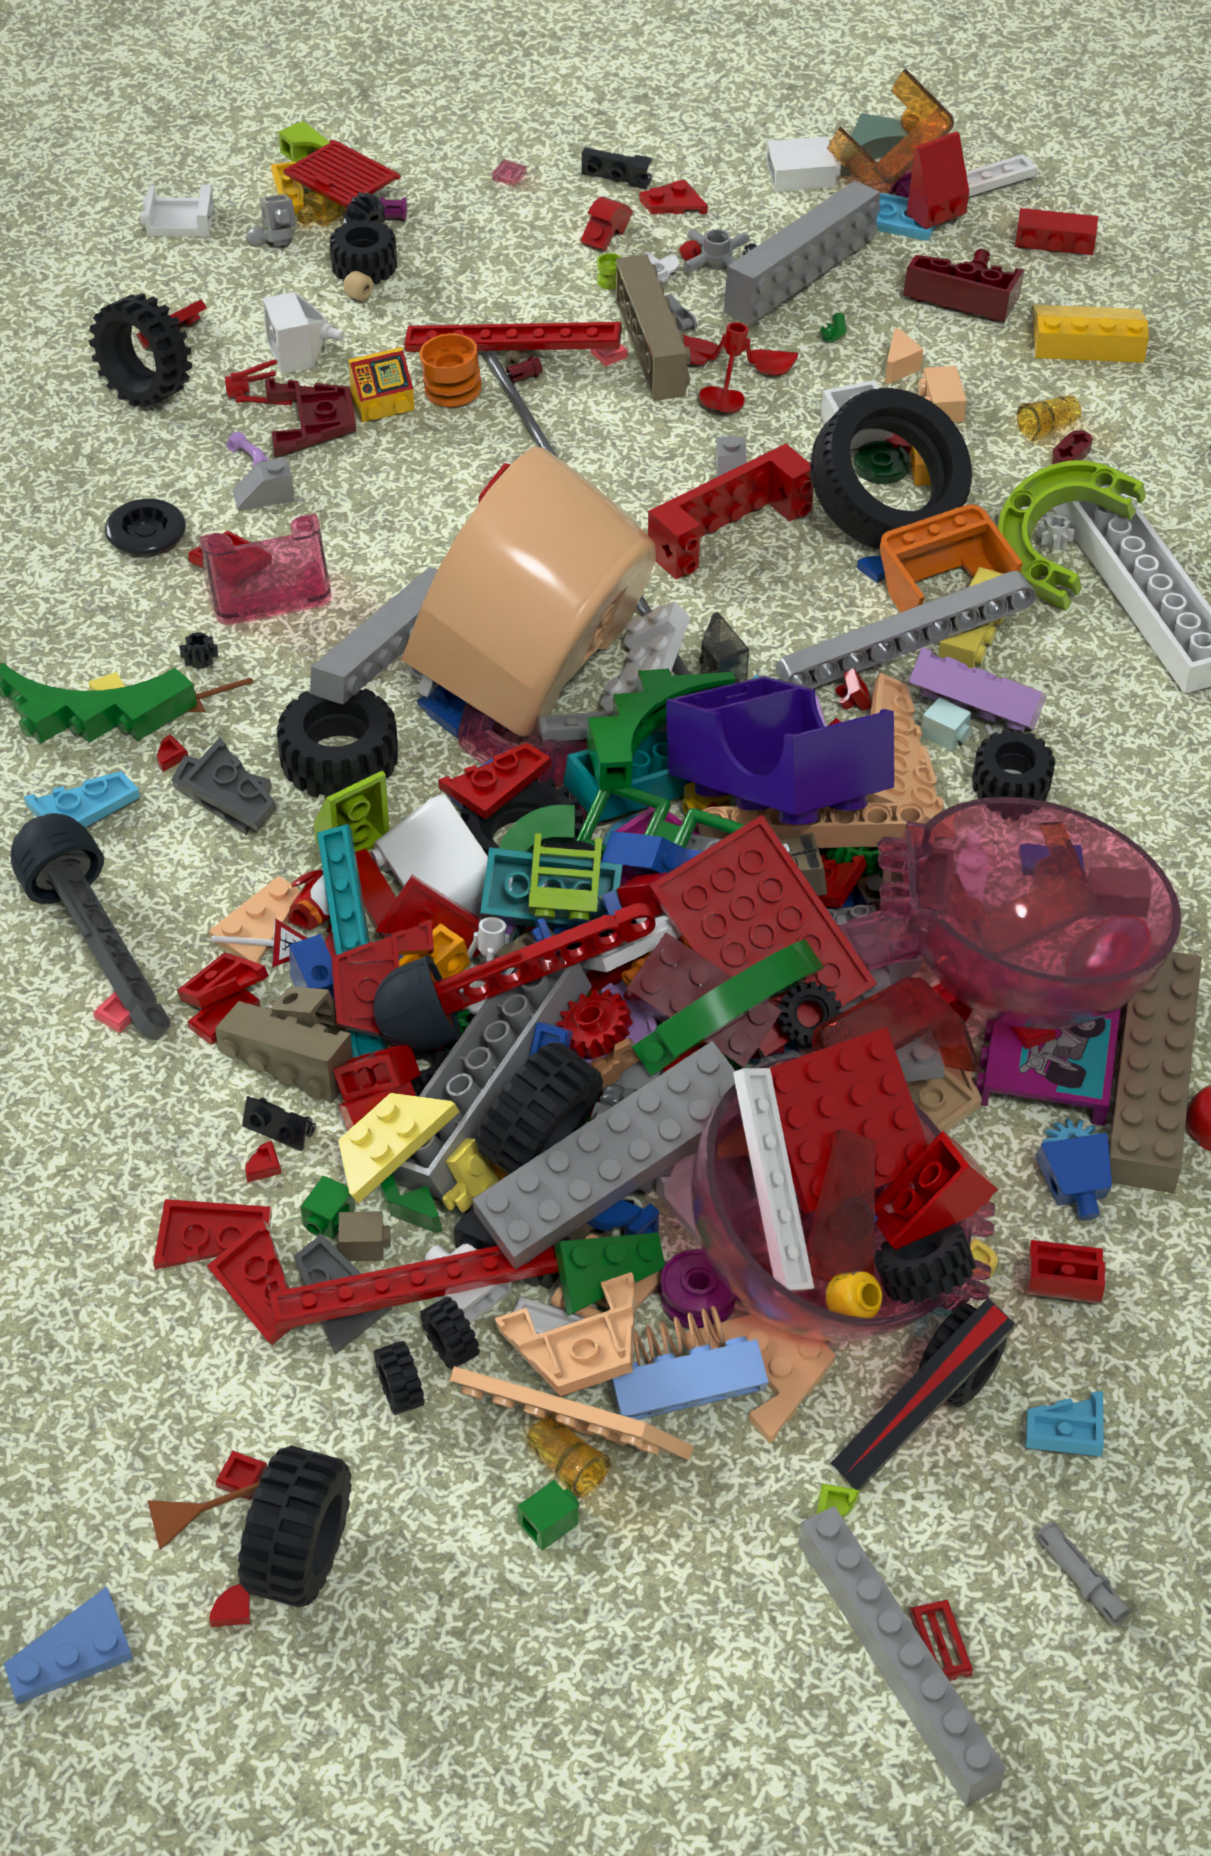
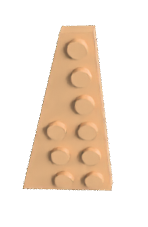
M879 673L874 681L870 715L879 713L882 709L894 711V788L869 794L868 803H917L924 808L925 827L946 835L951 825L949 819L944 818L942 813L945 805L942 797L937 796L934 787L937 779L927 747L922 746L920 741L922 735L919 725H915L913 714L915 708L908 685L883 673Z
M454 1366L449 1380L462 1386L461 1393L469 1397L482 1400L485 1394L493 1397L492 1403L502 1407L513 1409L516 1404L524 1407L523 1412L543 1419H545L547 1414L556 1417L555 1422L572 1427L577 1432L590 1436L596 1434L604 1437L605 1440L623 1446L627 1443L636 1446V1449L658 1456L659 1451L689 1460L694 1448L693 1445L646 1422Z

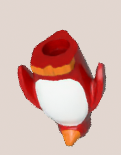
M323 870L306 872L291 883L292 888L305 883L289 908L288 919L293 925L312 930L330 918ZM331 920L326 929L328 933L332 931Z

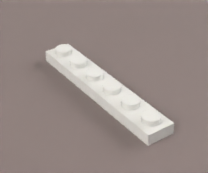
M742 1068L733 1072L776 1292L777 1294L805 1292L814 1289L771 1071L770 1068Z

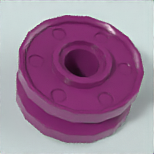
M705 1249L685 1250L673 1256L664 1266L660 1278V1299L662 1310L672 1322H674V1317L676 1316L682 1328L690 1329L688 1313L690 1312L697 1327L702 1328L704 1323L701 1310L704 1308L713 1325L715 1323L711 1312L712 1305L717 1310L720 1322H725L731 1316L737 1298V1277L735 1269L725 1257Z

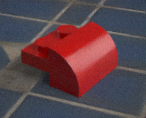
M1039 1240L1030 1241L1026 1294L1101 1304L1105 1289V1262H1103L1102 1248Z

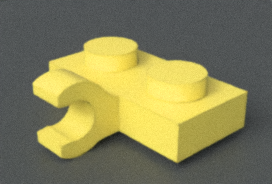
M466 1138L446 1159L445 1162L457 1184L443 1196L442 1200L448 1210L451 1211L457 1205L461 1212H465L471 1207L474 1197L499 1182L487 1158L478 1151L475 1139Z

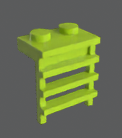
M535 833L528 906L529 915H535V918H544L546 920L555 919V917L569 918L570 921L589 922V920L596 919L602 838H595V850L588 851L541 847L542 834ZM540 856L594 860L593 871L539 867ZM538 876L592 880V890L538 887Z

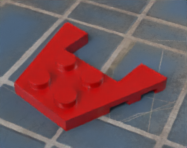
M426 920L419 923L416 927L405 931L400 930L385 939L374 943L369 942L332 957L336 1027L386 1039L380 1032L374 1017L373 1007L376 991L383 979L390 972L400 967L399 955L433 953L432 920Z

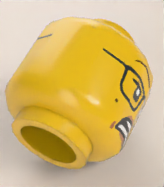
M845 1272L834 1276L829 1282L826 1290V1303L831 1314L840 1321H866L873 1318L880 1310L882 1291L876 1278L868 1272Z

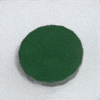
M873 441L859 448V451L854 455L853 465L855 472L862 479L875 484H891L900 481L907 475L910 468V458L905 449L900 446L895 448L887 441Z

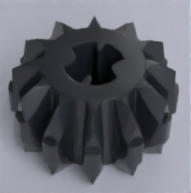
M360 192L357 197L351 198L349 205H346L347 209L342 214L344 217L342 224L350 223L354 220L378 221L381 224V221L385 218L384 211L386 207L375 195L368 192L365 194Z

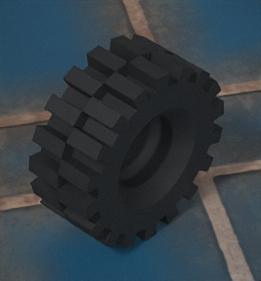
M959 1224L948 1226L896 1250L889 1242L884 1241L880 1245L882 1250H877L875 1253L876 1258H874L887 1296L891 1297L895 1302L901 1300L902 1304H909L911 1300H914L915 1304L923 1303L924 1299L929 1297L932 1301L938 1299V1295L941 1293L948 1295L954 1292V1286L961 1287L966 1283L964 1278H971L973 1275L972 1270L976 1268L964 1230H962Z

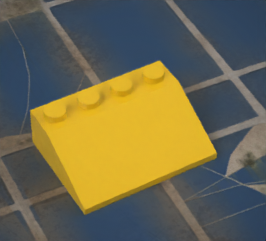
M1033 304L1035 358L1145 362L1149 333L1147 319L1140 309Z

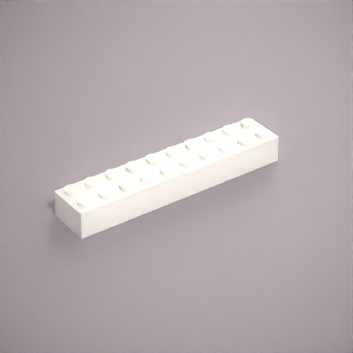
M1104 485L1101 488H1107L1110 485ZM1120 494V496L1123 497V498H1125V499H1126L1127 497L1131 498L1130 496H1128V495H1126V494ZM1132 500L1133 508H1136V512L1131 520L1097 504L1086 501H1071L1054 507L1058 515H1062L1068 521H1071L1070 528L1075 529L1074 538L1183 693L1186 694L1211 687V606Z

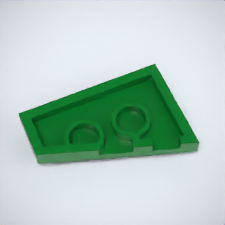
M659 1232L559 1241L554 1245L567 1317L605 1298L600 1282L632 1272L635 1283L663 1270L665 1266Z

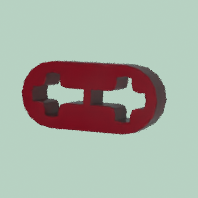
M1083 430L1070 432L1054 448L1051 459L1052 465L1065 461H1082L1091 451L1093 442L1091 434Z

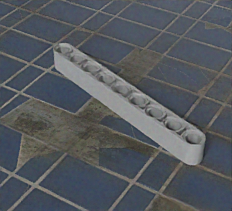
M1018 571L1008 572L788 654L777 662L776 672L781 681L813 689L843 678V673L852 668L859 672L1022 611L1034 603L1036 592L1022 573Z

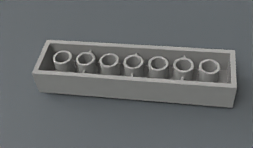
M853 181L728 265L724 313L750 325L776 306H779L780 303L800 289L810 284L820 275L826 273L833 266L842 262L866 243L872 241L878 230L876 224L880 211V192L860 182Z
M579 963L490 997L485 1001L419 1095V1097L452 1101L460 1112L392 1173L397 1185L412 1190L428 1186L431 1196L442 1199L457 1184L445 1161L466 1138L475 1139L478 1136V1128L482 1125V1119L491 1108L492 1102L498 1097L507 1081H510L515 1075L518 1068L527 1062L537 1022H545L556 1026V1022L562 1020L559 1014L560 1011L570 1010L568 1002L574 1001L577 1003L580 1001L579 994L583 993L586 996L592 985ZM508 968L504 975L514 974L518 969Z
M711 1041L474 1197L472 1200L475 1215L516 1270L740 1121L742 1116L733 1072H735L734 1068L714 1042Z

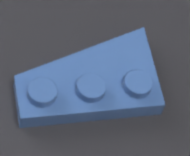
M105 1587L4 1663L17 1704L133 1659L108 1588Z

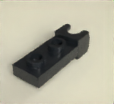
M584 148L581 153V174L629 183L631 187L647 189L652 180V175L647 173L653 159L641 155L631 157Z

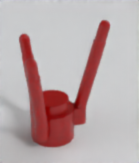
M276 359L240 372L230 373V376H225L227 395L229 398H236V403L254 402L276 405H292L293 403L291 400L267 402V397L246 396V393L251 392V382L274 377L276 372L271 371L249 377L248 375L276 365Z

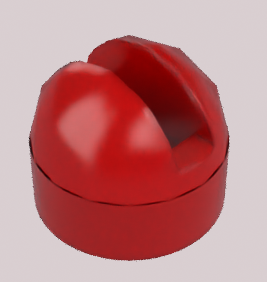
M690 240L680 246L679 253L686 262L700 255L701 248L696 240Z

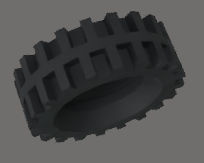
M143 293L136 296L134 294L101 308V312L93 317L96 323L89 328V331L94 334V338L89 340V346L95 349V354L91 357L93 362L99 363L101 368L97 371L99 376L107 378L109 382L106 386L109 390L115 388L118 391L117 397L120 400L129 398V405L136 406L140 404L141 408L151 404L154 405L181 391L184 388L182 384L190 379L186 371L192 369V362L187 360V355L192 354L191 347L185 346L183 339L187 338V334L185 331L180 332L177 324L180 322L177 316L174 318L169 316L170 308L167 305L159 307L157 305V298L151 297L146 299V295ZM132 326L136 327L148 341L154 354L156 372L146 367L138 358L132 344Z
M536 778L487 819L479 816L469 808H462L461 818L487 856L489 847L499 848L493 840V835L498 829L507 824L515 823L526 814L542 807L575 805L574 841H576L583 826L582 810H579L578 799L576 797L569 799V789L565 786L556 789L555 780L548 778L545 783L538 781V778ZM550 843L542 847L558 848L565 843Z

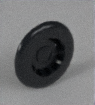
M150 498L137 499L116 508L107 518L104 531L107 540L117 549L133 554H150L174 545L185 532L186 520L183 513L169 502Z

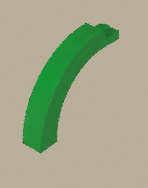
M806 939L798 941L764 958L711 990L656 1027V1030L632 1047L650 1075L653 1076L724 1027L765 1002L805 982L825 967Z

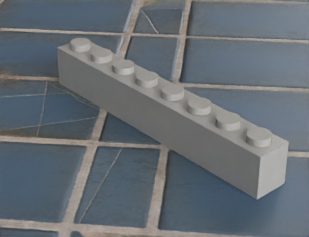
M432 567L426 569L311 666L310 694L344 704L368 682H371L378 673L387 668L394 659L402 655L410 637V630L415 624L421 605L438 569Z
M833 1506L802 1521L798 1545L965 1806L999 1790L1006 1770L1005 1765L836 1507Z

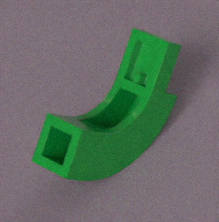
M551 805L526 814L507 831L500 843L499 849L531 853L534 850L535 833L542 834L541 846L550 843L574 841L575 805Z

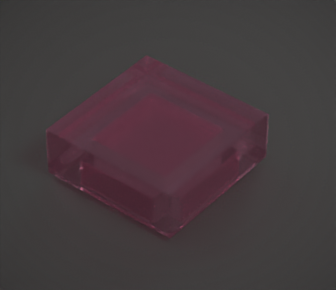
M504 159L492 172V180L515 187L527 174V166Z

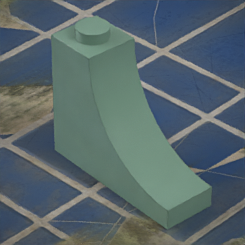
M861 113L842 154L841 175L851 177L858 167L879 158H912L915 147L922 144L923 135L919 134L920 123Z

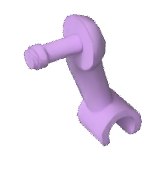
M237 431L229 436L226 447L232 452H236L240 448L253 458V467L258 462L268 461L263 451L247 441L242 432Z

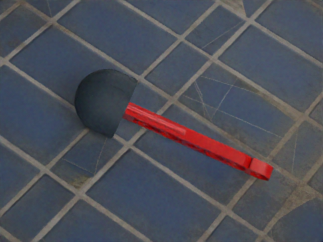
M644 903L632 904L615 911V915H604L445 979L442 978L430 956H425L402 965L390 972L380 983L376 991L373 1007L376 1024L388 1041L395 1046L406 1044L412 1048L413 1052H427L455 1042L461 1037V1028L456 1014L457 1010L617 948L625 940L627 943L647 936L656 926L652 909ZM637 917H647L640 924H631V921ZM604 930H615L610 936H598ZM571 943H583L577 949H566V947ZM508 968L518 969L514 974L511 975L501 974L504 970ZM475 981H486L481 987H470L471 983Z

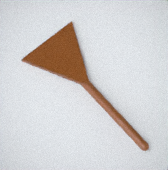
M260 1482L205 1503L147 1500L159 1550L168 1545L201 1512L255 1492Z

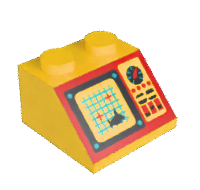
M402 347L348 359L352 404L362 423L415 410L413 385Z

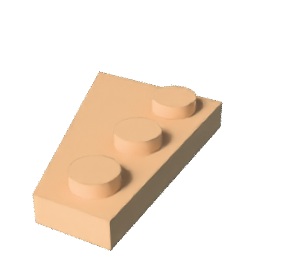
M281 876L276 877L210 929V939L215 935L273 940L275 918L287 925L289 922V908L301 890L297 887L292 888L291 883ZM215 942L229 953L261 964V959L267 950L270 951L272 946Z

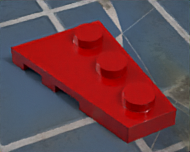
M525 743L494 756L493 762L478 768L475 765L465 768L464 774L451 779L449 776L439 779V789L479 816L487 819L551 767V757L529 743Z
M262 1218L208 1264L207 1267L265 1339L273 1345L292 1328L276 1330L269 1293L289 1289L268 1224Z

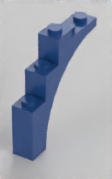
M612 831L601 862L622 864L623 873L637 876L663 872L668 874L703 851L685 849L659 836Z

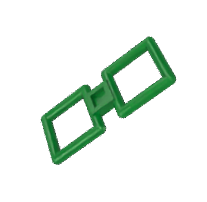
M633 787L598 789L576 841H584L595 846V841H592L591 837L610 794L655 808L644 835L663 837L685 849L697 823L732 834L744 825L696 808H691L687 811L682 825L678 826L665 821L671 807L670 801L666 798ZM602 844V848H601V854H602V856L604 855L605 850H606V847H607L606 845H603V844Z

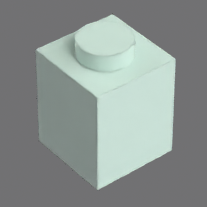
M939 697L923 714L921 736L953 751L960 742L965 743L971 734L972 727L969 726L971 712Z

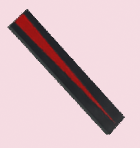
M987 1298L836 1456L831 1464L856 1490H862L1018 1325L990 1298Z

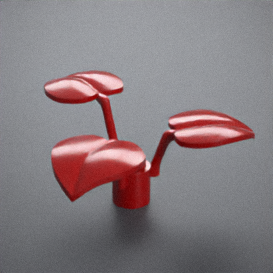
M731 322L727 325L726 334H722V339L718 346L713 342L683 334L684 346L689 347L690 364L704 365L708 360L715 361L723 347L726 349V353L730 355L724 387L707 386L699 392V401L704 406L726 413H734L741 410L745 403V397L742 392L728 390L735 356L741 355L746 350L748 362L755 364L754 367L757 371L769 375H783L792 368L799 352L766 349L751 350V340L747 338L749 328L740 322Z

